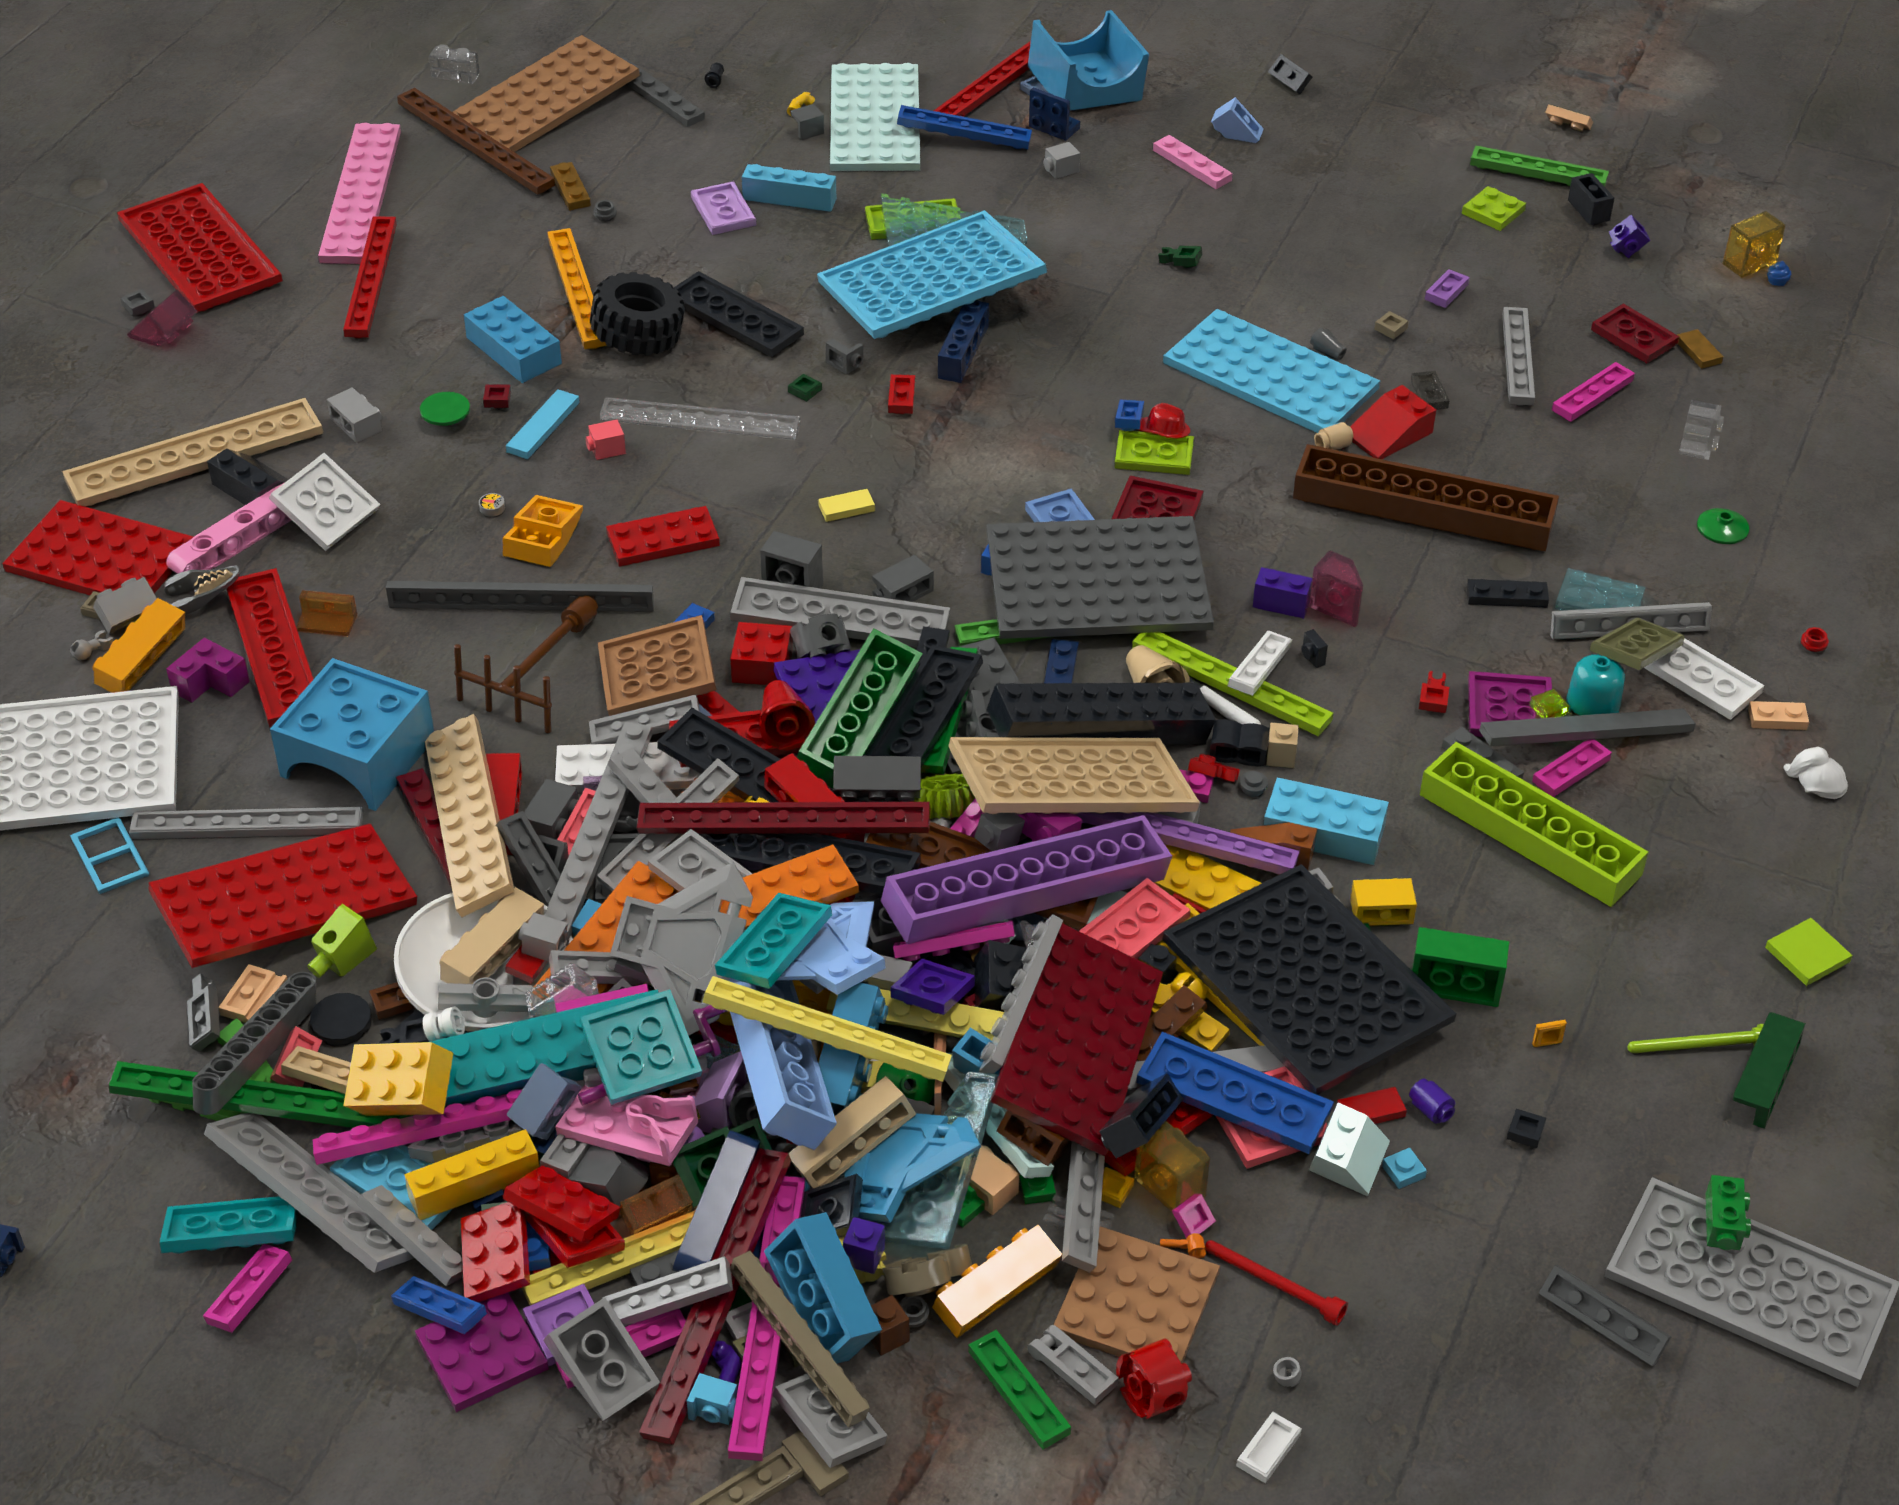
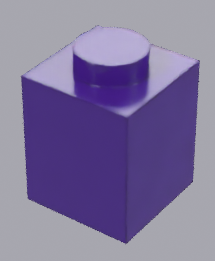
M853 1217L843 1240V1248L854 1269L875 1274L885 1250V1225Z

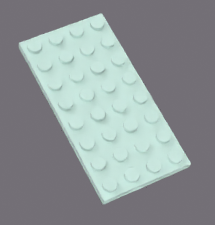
M840 63L832 65L830 171H920L919 129L897 125L901 105L919 108L918 64L861 63L847 65Z

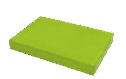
M1119 430L1115 469L1190 475L1194 436L1173 439L1153 433Z

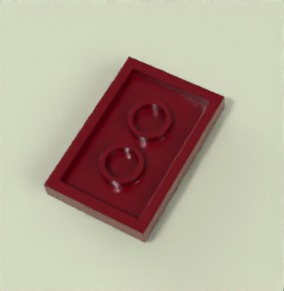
M1624 303L1592 322L1591 326L1593 332L1645 363H1649L1676 346L1679 341L1678 335Z

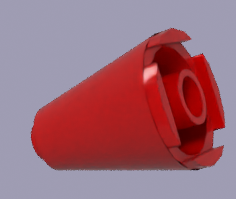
M782 680L772 681L765 687L759 721L761 737L767 745L778 747L779 750L787 751L799 748L804 744L807 739L806 737H808L815 725L813 712L787 682Z

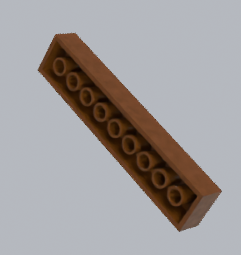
M1309 444L1305 448L1296 472L1293 499L1545 552L1559 500L1558 495Z

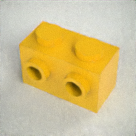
M1411 878L1353 880L1350 897L1352 912L1362 923H1369V926L1414 924L1417 903Z

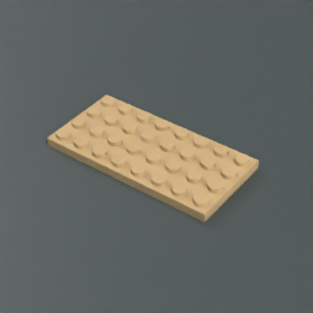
M951 737L948 746L983 813L1197 812L1200 803L1160 738Z

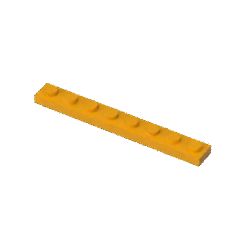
M571 229L549 231L548 240L584 349H596L607 346L606 342H601L591 329L590 314L593 294Z

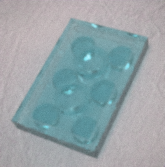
M1568 568L1555 609L1566 611L1637 607L1641 605L1646 587Z

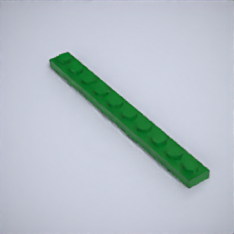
M117 1061L109 1083V1092L112 1094L193 1105L192 1080L199 1072ZM247 1080L222 1107L225 1110L351 1128L360 1125L372 1126L381 1124L390 1118L402 1119L414 1116H365L343 1106L345 1094L255 1080Z

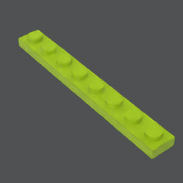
M1161 632L1140 633L1133 640L1132 648L1140 645L1146 646L1180 664L1189 676L1293 725H1298L1299 728L1316 736H1319L1333 720V712L1266 681L1261 684L1253 696L1228 687L1229 678L1236 671V667Z

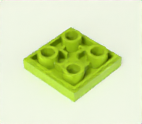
M1812 918L1767 941L1765 946L1772 955L1806 986L1850 963L1853 956Z

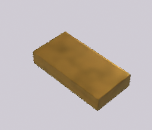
M1698 329L1677 334L1679 336L1678 345L1701 369L1722 363L1724 356Z

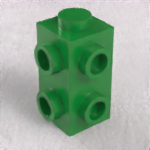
M1711 1175L1705 1194L1707 1246L1723 1250H1740L1744 1238H1749L1751 1232V1219L1746 1218L1745 1213L1749 1210L1750 1193L1745 1192L1744 1179Z

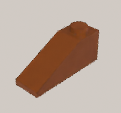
M1287 822L1230 830V833L1298 850L1299 856L1296 866L1302 864L1309 871L1315 849L1317 828Z

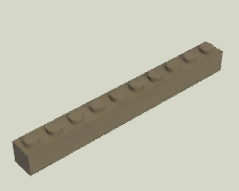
M751 1251L734 1258L730 1268L733 1276L847 1427L850 1428L865 1420L870 1408L867 1400L859 1394L854 1383L849 1381L841 1366L836 1364L831 1353L820 1343L818 1336L813 1334L806 1320L800 1317L795 1306L784 1296L783 1290L775 1284L770 1273L766 1272L762 1267L760 1260Z

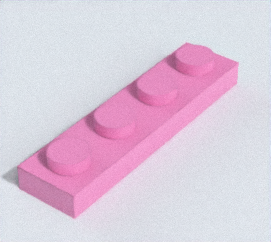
M1171 135L1153 143L1154 152L1215 189L1232 181L1233 173Z

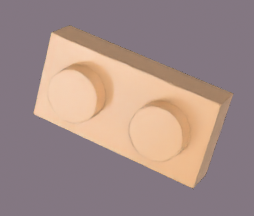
M1548 104L1545 112L1548 118H1550V122L1557 125L1567 123L1571 125L1572 129L1583 131V129L1591 130L1593 124L1590 116Z
M1750 701L1748 712L1752 728L1807 730L1809 719L1805 703Z

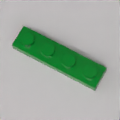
M997 1330L968 1344L969 1354L1042 1450L1071 1434L1070 1424Z

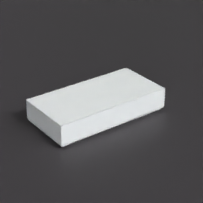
M1272 1412L1237 1459L1236 1466L1266 1484L1300 1437L1302 1428Z

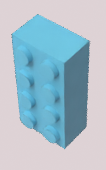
M1277 777L1264 816L1263 825L1290 822L1317 828L1314 852L1374 865L1385 828L1389 802Z

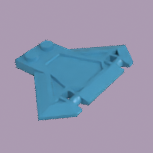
M916 1113L914 1117L843 1173L845 1177L858 1174L863 1179L859 1218L891 1223L909 1189L981 1148L968 1119L957 1117L952 1124H947V1116Z

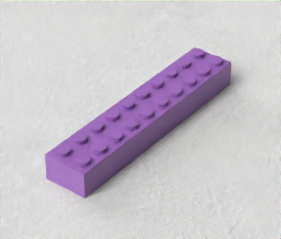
M1142 815L888 876L881 903L906 944H911L1133 888L1146 878L1152 882L1164 880L1172 855L1147 818Z

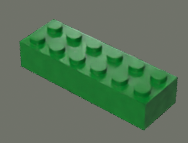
M875 628L871 631L798 752L797 758L800 761H804L815 776L823 779L827 786L833 789L834 756L866 755L914 676L923 654Z

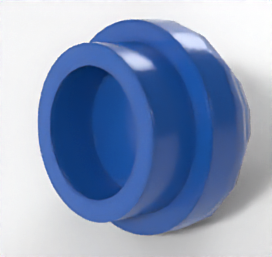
M1784 261L1777 262L1768 268V281L1772 285L1783 286L1790 280L1791 271Z

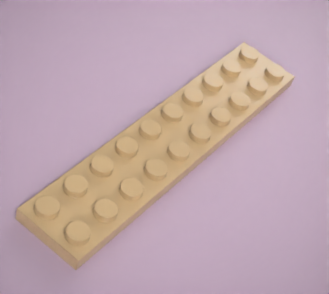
M302 398L62 472L76 504L86 507L209 469L207 461L226 448L251 456L323 434V429L306 398Z
M474 714L461 718L442 730L434 731L425 741L455 907L461 918L515 892L504 839L498 827L495 826L500 819L479 721Z

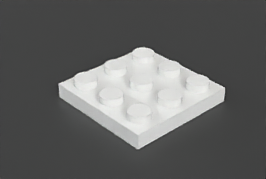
M325 453L273 491L269 497L280 510L325 551L376 512L380 506V503Z

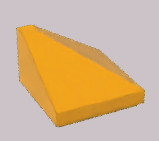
M1566 1020L1536 1024L1532 1041L1533 1047L1562 1043L1567 1024Z

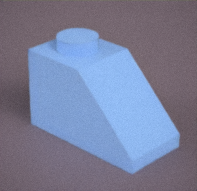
M1236 97L1218 108L1211 120L1215 130L1228 139L1257 143L1263 132L1262 126Z

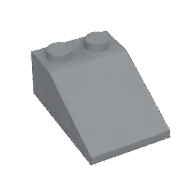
M606 1297L567 1321L543 1339L560 1368L602 1421L660 1383Z

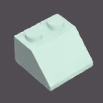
M1338 1103L1328 1122L1309 1170L1368 1196L1390 1140L1367 1115Z

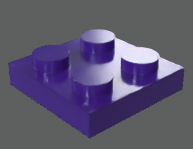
M921 959L891 986V998L930 1010L932 1013L945 1015L975 986V975Z

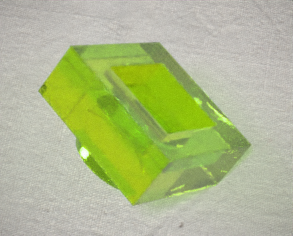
M1555 689L1535 695L1530 700V706L1541 718L1561 717L1569 712L1570 706Z

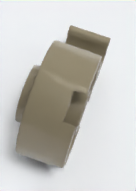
M958 1244L953 1249L927 1253V1257L914 1259L908 1257L886 1264L885 1268L882 1269L889 1295L905 1294V1297H913L937 1290L936 1286L950 1281L951 1277L962 1275L972 1265L968 1244Z

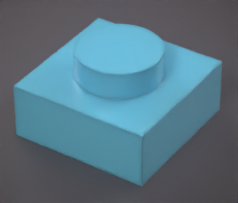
M1411 1148L1383 1158L1382 1167L1398 1189L1426 1178L1427 1170Z

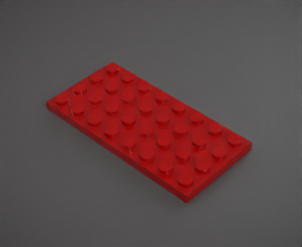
M203 183L117 212L118 219L195 313L205 311L216 305L227 303L230 300L249 295L252 292L271 287L283 281L279 270Z
M371 823L149 882V892L192 968L315 934L341 904L356 912L364 920L417 905L416 893Z

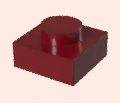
M486 384L483 397L484 408H509L510 385Z

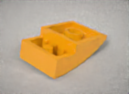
M535 495L514 516V527L503 537V556L551 567L569 542L582 514L583 505Z

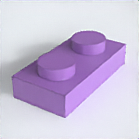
M1448 269L1426 291L1425 300L1446 308L1468 286L1469 277Z

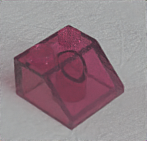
M175 290L127 335L132 339L157 347L165 341L170 344L180 335L177 332L179 328L185 330L193 322L191 317L197 310L178 290Z
M1331 550L1326 553L1313 570L1309 607L1356 627L1359 620L1363 583L1353 560Z

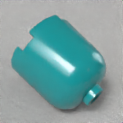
M1591 654L1576 663L1565 701L1567 710L1569 712L1572 710L1578 715L1619 713L1625 684V672L1619 662L1599 654Z

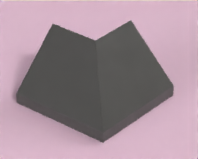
M591 1145L569 1177V1180L580 1183L584 1188L608 1198L610 1202L621 1207L619 1219L647 1182L650 1168L633 1156Z

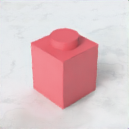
M618 419L588 426L589 436H586V444L588 450L593 451L596 460L626 454L624 433Z

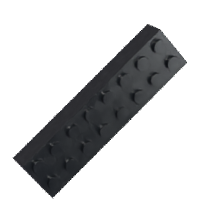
M1190 682L995 684L987 706V711L999 737L1160 738L1164 745L1206 744L1216 721L1198 684Z

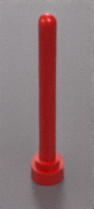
M1213 1240L1205 1243V1250L1208 1253L1320 1310V1314L1324 1316L1325 1321L1338 1326L1343 1320L1348 1308V1302L1337 1296L1324 1298Z

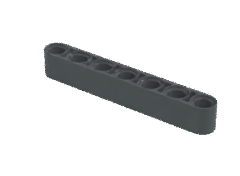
M309 972L292 974L194 1077L192 1086L193 1109L195 1112L202 1115H212L220 1111L289 1036L290 1031L295 1026H298L316 1005V977Z

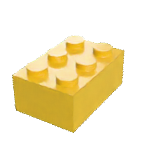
M432 1042L354 1045L343 1106L365 1116L444 1114L453 1052Z

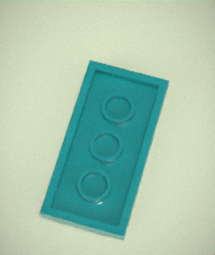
M778 893L715 964L716 974L770 989L832 916L831 905Z
M279 1196L167 1207L159 1242L161 1253L173 1252L180 1254L191 1250L206 1249L212 1251L223 1247H250L255 1244H283L287 1241H294L298 1210Z

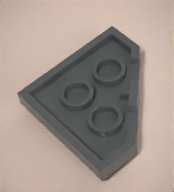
M507 1120L421 1140L408 1146L409 1156L411 1159L422 1160L426 1163H436L524 1129L513 1120Z

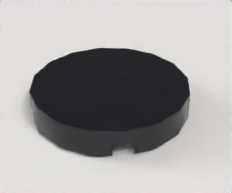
M336 993L325 997L315 1005L310 1015V1025L314 1036L332 1046L348 1045L358 1041L363 1037L362 1034L366 1029L367 1031L369 1030L372 1022V1014L367 1001L359 995L351 993Z

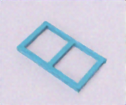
M114 818L70 835L99 894L149 876V872L120 818ZM117 826L126 845L88 858L79 840ZM131 851L140 870L102 884L93 866Z

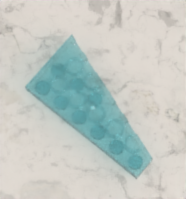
M882 193L880 198L888 247L980 212L974 210L972 213L960 211L958 207L926 201L922 204L910 202L909 198L901 197V200L889 198V195ZM1002 215L993 217L1022 244H1027L1028 238L1023 219Z
M968 1072L947 1102L949 1107L943 1116L948 1117L947 1124H952L957 1117L967 1118L981 1145L994 1104L990 1102L998 1075ZM980 1148L909 1189L891 1223L871 1221L885 1225V1242L949 1249Z

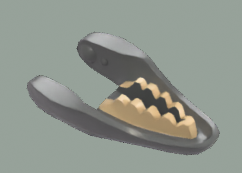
M234 565L212 570L184 571L168 579L164 585V590L167 595L172 596L194 591L195 596L180 599L171 604L185 611V615L204 607L213 598L232 585L239 577L240 570L238 566Z

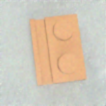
M248 964L218 1007L220 1015L234 1020L237 1018L241 1022L246 1023L288 979L287 976H277L273 971Z

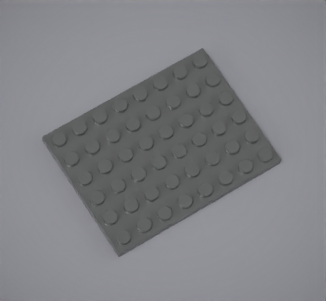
M1193 516L986 524L999 639L1213 630L1214 621Z

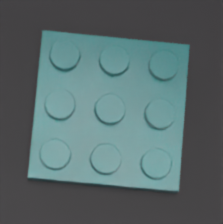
M670 989L580 1017L582 1029L611 1105L702 1076L701 1066Z

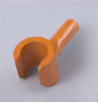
M1193 1233L1186 1239L1181 1240L1160 1239V1246L1188 1249L1189 1256L1199 1259L1206 1256L1204 1239L1198 1233Z

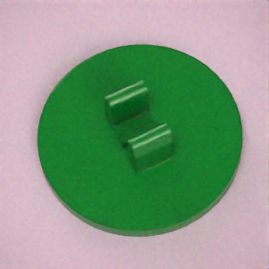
M455 392L433 394L427 397L420 405L421 417L426 422L439 426L458 423L465 419L470 412L468 399Z

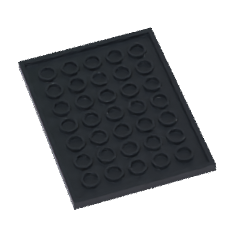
M1302 864L1163 932L1162 940L1280 1062L1310 1092L1316 1095L1455 1022L1457 1013Z

